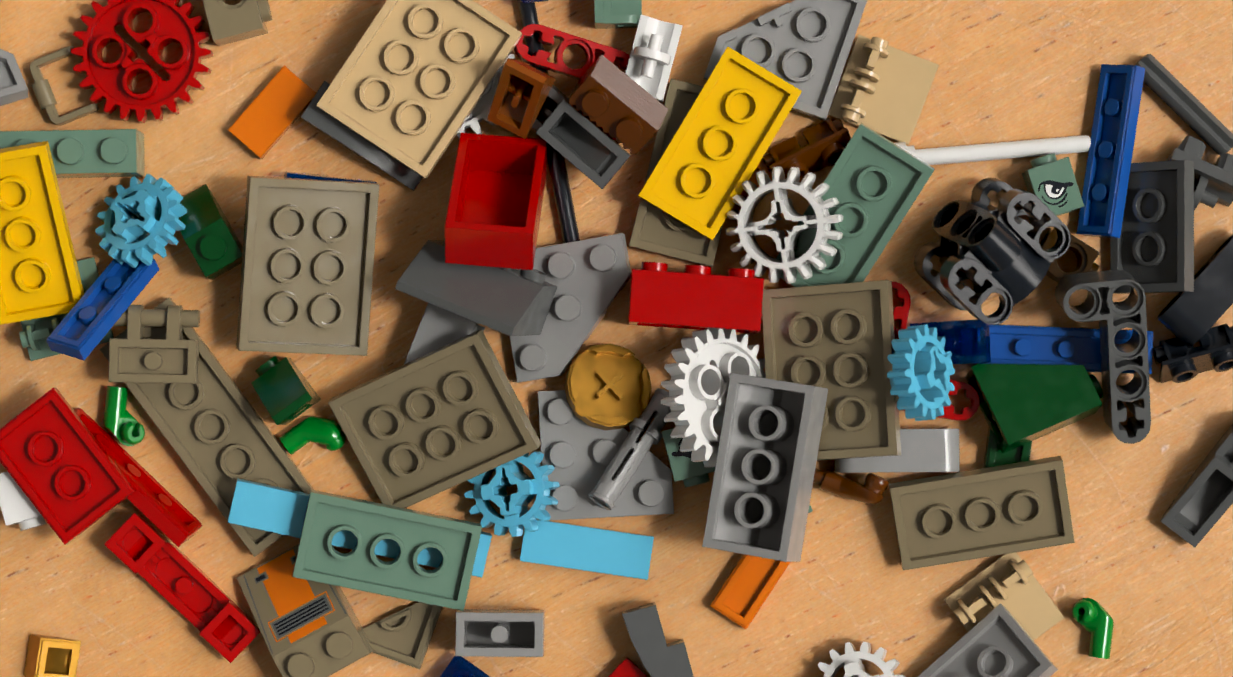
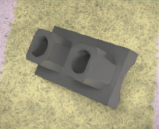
M1186 136L1166 161H1194V210L1199 202L1211 208H1214L1217 202L1229 207L1233 202V155L1222 153L1217 159L1216 164L1213 165L1202 160L1206 148L1203 141L1192 136Z

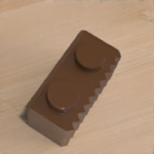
M600 55L579 79L569 98V105H576V111L582 110L583 116H589L590 122L596 121V127H603V133L609 132L610 138H616L617 144L623 143V149H630V155L637 154L661 127L668 108L603 55Z

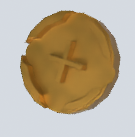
M614 344L594 345L580 354L567 371L564 384L567 403L575 416L588 426L602 430L622 429L629 425L634 418H638L648 405L652 388L649 372L645 365H641L640 361L634 357L635 354L625 347Z

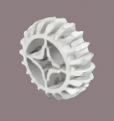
M781 166L773 167L772 181L765 171H759L756 173L759 187L750 180L744 181L742 186L749 195L748 198L736 194L732 199L735 204L741 206V210H731L726 214L727 218L738 220V227L726 229V235H739L740 242L732 244L730 249L732 252L745 249L747 254L739 262L742 267L750 265L754 260L757 262L753 269L755 270V277H761L769 268V282L777 283L783 271L786 282L791 284L796 282V269H798L804 279H809L813 276L809 263L815 268L823 270L827 264L820 253L822 252L828 256H835L837 253V249L828 244L827 241L828 239H842L843 233L831 230V223L842 222L843 215H830L828 209L835 207L839 204V201L836 197L825 201L822 199V196L829 190L827 183H822L815 189H812L816 179V175L812 172L807 173L802 181L799 182L800 169L798 167L790 168L787 179H785L784 170ZM787 189L793 190L807 199L815 215H801L797 213L793 207L792 199L788 198ZM773 191L774 200L771 201L769 216L765 220L752 222L753 214L759 202ZM781 213H783L785 220L804 222L803 225L793 226V229L786 230L789 233L787 237H785L784 230L765 228L766 225L776 224L777 220H782L780 217ZM809 228H817L814 242L809 250L798 259H795L794 250L798 249L797 239L800 233ZM754 235H767L771 237L776 244L777 252H781L782 260L775 259L765 253L758 245Z

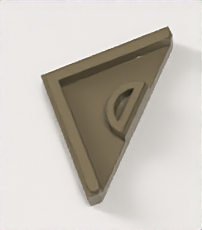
M417 602L363 628L373 650L372 652L421 669L442 607Z

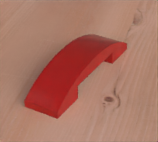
M136 512L104 544L135 574L138 572L200 631L199 634L230 663L260 633V629L199 567Z

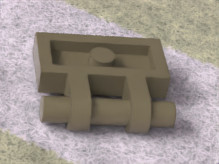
M130 305L113 325L127 326V339L110 338L109 382L198 384L199 340H182L183 327H199L200 311L183 310L182 305H169L167 310L144 309L143 305ZM144 326L166 327V339H143Z

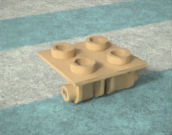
M858 35L828 115L857 126L862 123L880 135L899 142H905L909 145L939 65L888 46V42L881 38L872 37L870 39Z
M1016 552L1004 554L944 599L967 632L1000 603L1010 612L1033 641L1065 618L1033 576V571Z

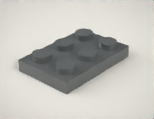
M1176 160L1131 163L1120 238H1110V270H1124L1128 272L1141 285L1145 293L1194 292V161ZM1130 285L1120 286L1114 293L1130 294L1131 287Z

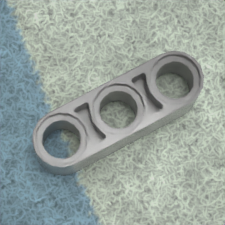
M900 429L901 455L834 459L835 472H960L959 429Z

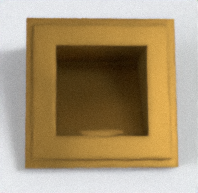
M30 634L24 676L76 677L81 641Z

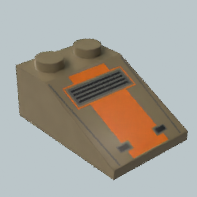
M298 544L237 577V580L282 677H328L365 657L373 650L340 586L292 577Z

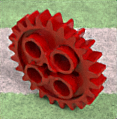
M107 0L108 4L103 7L93 1L91 5L97 13L95 17L91 18L85 15L80 17L88 26L87 31H74L73 33L75 37L83 41V47L71 49L73 55L83 58V62L74 66L73 71L88 75L79 84L80 87L84 90L96 88L90 100L97 104L106 98L104 111L108 114H112L119 106L120 119L127 121L132 112L136 111V117L140 123L146 122L148 112L151 111L156 120L159 122L163 121V108L166 107L178 115L177 101L180 99L192 104L193 99L188 93L190 88L202 91L204 89V86L196 80L198 74L207 75L211 73L209 68L201 64V59L213 57L211 50L201 48V44L209 41L211 35L208 32H197V29L204 24V18L202 16L189 18L194 10V6L187 2L178 7L180 0ZM143 12L151 13L153 17L151 28L144 33H136L133 30L134 18ZM117 25H121L140 45L145 48L148 47V54L169 73L170 79L168 81H164L145 61L140 58L136 59L138 56L137 52L116 33L115 27ZM112 42L120 43L122 54L119 60L110 64L105 63L102 58L104 47ZM170 43H180L183 47L181 59L173 64L165 63L162 56L165 47ZM139 73H150L152 86L149 91L143 94L134 93L132 82L135 76Z

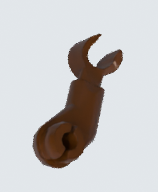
M815 468L813 480L814 483L819 485V489L867 504L881 502L885 497L883 493L889 485L888 480L870 472L865 478L864 485L834 471H821Z

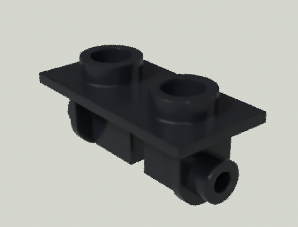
M1223 324L1210 328L1199 340L1200 346L1195 348L1193 346L1187 348L1177 337L1159 341V346L1153 347V356L1156 364L1161 363L1160 383L1171 380L1175 383H1182L1193 379L1198 373L1214 369L1216 372H1223L1232 369L1233 326L1229 327L1228 324Z

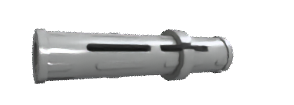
M657 388L640 417L634 418L630 423V433L610 461L594 489L589 493V498L599 506L607 510L613 509L614 503L635 474L636 469L652 444L657 445L663 437L660 432L667 423L664 422V417L671 412L670 406L661 404V399L669 397L668 391ZM629 455H631L630 458L628 459V461L626 462L625 466L623 467V469L621 470V472H620L619 475L617 476L616 480H614V478L616 477V475L618 474V472H619L620 469L622 468L623 464L625 463V461L627 460V458L629 457Z

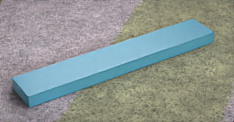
M237 478L228 523L300 538L310 494ZM342 530L333 536L332 545L353 550L357 545V537L351 531ZM481 531L472 576L481 578L483 576L492 538L491 533ZM384 539L376 545L374 553L375 555L395 559L399 555L400 546L392 539ZM429 547L419 553L417 562L421 565L437 568L441 564L443 556L438 549Z

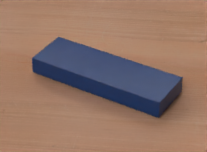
M113 259L46 339L50 349L85 361L159 271L155 259H153L150 266H147L140 260L136 268H132L125 262L121 265Z

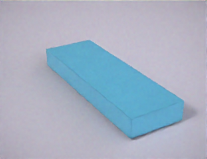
M536 519L538 524L537 531L528 532L524 528L520 561L648 580L654 536Z

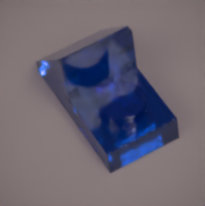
M978 319L910 324V326L928 325V328H937V337L944 336L946 339L944 350L951 351L953 365L991 363L989 325Z

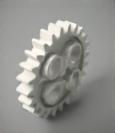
M705 328V330L693 331L692 337L682 338V348L671 351L676 363L665 364L664 366L671 375V380L661 382V386L669 390V397L661 399V404L670 406L671 412L664 417V422H674L676 425L670 435L671 438H683L680 451H692V462L703 461L704 467L710 468L716 466L730 374L737 373L766 378V374L763 370L765 368V358H756L760 346L758 344L748 345L747 334L736 335V330Z

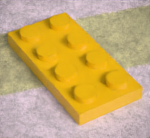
M727 47L638 197L713 241L727 218L726 214L731 211L735 204L732 198L736 194L740 195L742 193V183L746 180L749 181L802 91L730 47Z
M48 141L0 149V325L69 313L84 295V290Z

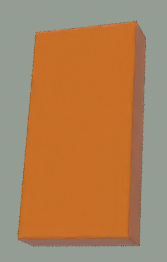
M284 65L228 131L258 157L263 159L305 111L316 95V92Z
M743 554L710 606L744 629H747L790 562Z

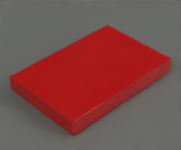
M56 387L50 389L0 429L1 464L64 545L71 542L136 491Z

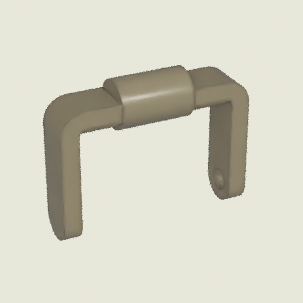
M74 46L58 50L36 59L30 64V71L35 81L31 86L41 110L46 109L50 120L59 126L99 110L98 105L94 103L59 116L55 106L57 102L48 79H44L41 72V67L73 55L71 49H74Z

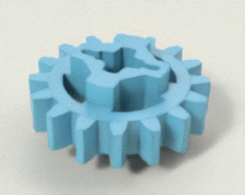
M146 174L143 182L133 176L130 179V187L127 189L120 184L116 186L118 195L115 199L111 197L105 198L104 201L109 208L107 211L97 214V217L104 224L96 228L95 232L103 238L99 245L108 252L109 256L121 265L125 262L132 268H136L140 260L147 266L152 265L153 255L156 253L162 258L166 257L165 246L168 243L171 245L178 244L179 241L173 235L175 231L185 229L186 225L178 218L187 213V208L180 204L183 196L163 178L156 180L152 175Z
M917 325L898 331L899 339H892L891 342L895 352L887 357L888 361L892 364V371L887 372V377L892 387L890 393L891 395H898L897 408L898 410L905 409V417L907 419L915 418V421L934 420L936 417L944 415V406H950L951 404L948 393L955 389V386L950 382V375L955 373L951 360L952 353L951 351L944 350L946 339L944 336L937 337V328L935 327L928 328V325Z
M533 452L530 456L527 453L467 480L474 484V490L465 492L464 496L465 498L475 499L476 504L472 506L469 512L471 515L483 514L480 522L482 528H489L495 524V535H505L509 529L512 537H518L523 534V526L528 532L537 531L538 524L536 519L542 521L550 520L551 516L545 508L547 505L558 504V500L550 496V490L560 486L559 482L549 481L548 475L555 469L554 466H541L540 463L544 457L542 452ZM523 465L532 472L535 479H531L524 473ZM496 469V475L488 484L491 474ZM516 484L518 488L517 493L507 495L506 488ZM536 495L535 502L531 509L528 511V504ZM490 500L500 507V514L493 509L489 502Z

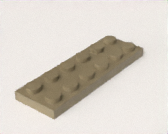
M168 298L154 309L167 310L169 305L176 304L172 298ZM144 326L143 339H166V327ZM183 327L182 340H199L198 384L125 383L227 521L237 478L310 494V490H314L193 327ZM127 329L114 339H127ZM107 343L100 351L109 361V343ZM229 523L254 557L284 536L278 533Z

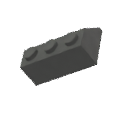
M444 238V240H428L397 281L395 289L506 335L529 336L541 334L558 286L546 282V274L536 269H521L518 271L511 268L445 263Z

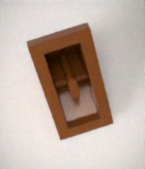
M508 58L504 64L487 120L526 139L556 78L518 59Z

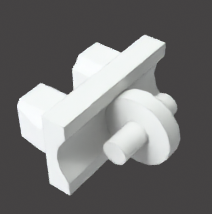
M641 15L625 74L655 99L663 102L683 26Z

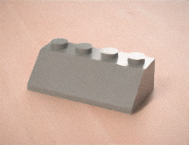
M737 373L730 374L702 547L784 562H800L828 388Z

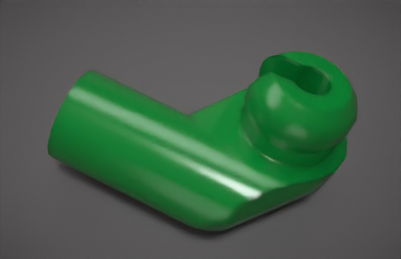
M107 386L103 417L105 428L123 445L134 446L144 439L145 429L126 410L129 388Z
M316 416L306 418L279 437L291 455L309 442L325 444L328 450L336 451L346 441V435L339 423L335 420Z
M1083 598L1073 605L1072 615L1091 634L1088 656L1110 659L1114 627L1113 618L1096 600Z

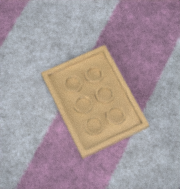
M387 0L316 106L427 179L522 37V33L473 0Z

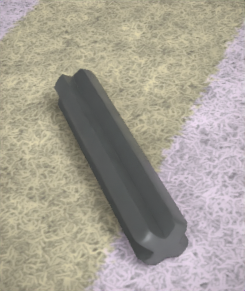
M1147 54L1136 63L1137 66L1145 68L1143 82L1218 155L1226 154L1233 148V133L1153 55Z

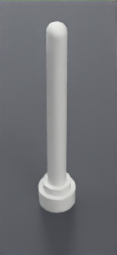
M1080 135L915 149L914 145L906 146L905 142H896L894 144L930 166L1045 156L1052 153L1059 155L1088 152L1091 145V137Z

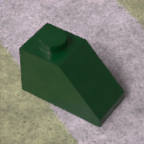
M207 184L184 196L180 204L187 208V213L178 219L186 227L184 230H180L205 277L213 280L242 263L243 246Z
M275 356L255 371L259 377L251 384L277 425L289 424L321 400L291 358L285 357L280 361Z

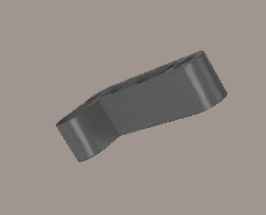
M1124 270L1067 275L1056 286L1055 297L1057 303L1068 317L1075 321H1099L1103 416L1105 423L1118 440L1128 444L1140 442L1147 436L1151 426L1147 315L1144 289L1131 274ZM1130 285L1131 291L1128 298L1121 302H1113L1114 291L1120 286ZM1086 289L1088 291L1087 298L1081 305H1069V298L1076 290ZM1126 327L1132 328V336L1127 342L1122 344L1114 343L1115 335L1119 330ZM1134 370V377L1131 382L1123 386L1116 385L1117 377L1121 372ZM1123 402H1126L1128 409L1134 416L1129 417L1127 425L1122 426L1120 422H1124L1127 419V408L1123 404Z

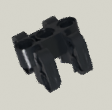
M985 178L979 181L972 190L971 202L955 200L945 205L933 219L932 228L939 234V240L923 245L915 255L914 265L918 275L948 304L959 310L968 311L973 317L988 325H998L1008 319L1015 304L1025 299L1039 285L1047 274L1050 264L1056 258H1060L1066 253L1070 246L1071 235L1067 226L1034 194L1022 189H1013L1007 183L996 178ZM991 190L997 192L998 208L989 204L990 199L987 195ZM1027 215L1030 223L1018 216ZM1054 227L1057 231V241L1050 249L1043 250L1039 243L1040 235L1046 228ZM934 255L940 257L939 261L942 264L940 272L932 269L933 264L930 262V259ZM970 279L974 289L972 290L960 282ZM991 293H997L1000 299L997 311L990 315H984L981 305Z

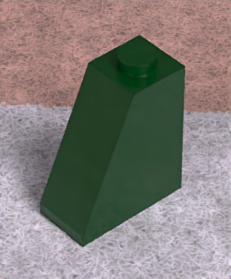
M977 364L972 366L966 375L968 384L978 393L979 406L1002 454L1091 416L1102 405L1100 399L1103 398V391L1100 383L1093 374L1088 375L1084 365Z

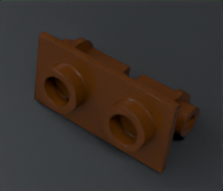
M828 118L802 132L808 145L801 148L796 137L793 136L773 147H769V153L765 154L762 159L771 173L773 167L781 166L784 170L785 179H787L791 167H798L800 169L799 182H801L807 173H814L824 167L835 165L851 140L847 127L844 128L839 118L834 121Z

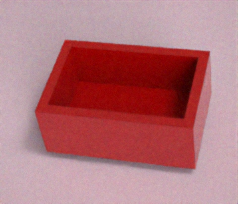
M472 133L460 134L445 222V263L533 270L546 182L547 142L544 139H524L522 137Z
M642 262L641 270L632 269L628 325L705 330V328L736 330V333L757 334L761 330L764 278H755V270L729 268L727 276L711 275V267L685 265L684 273L667 272L668 264L657 262Z

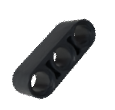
M1233 234L1194 275V292H1178L1157 316V319L1187 348L1192 347L1233 304Z

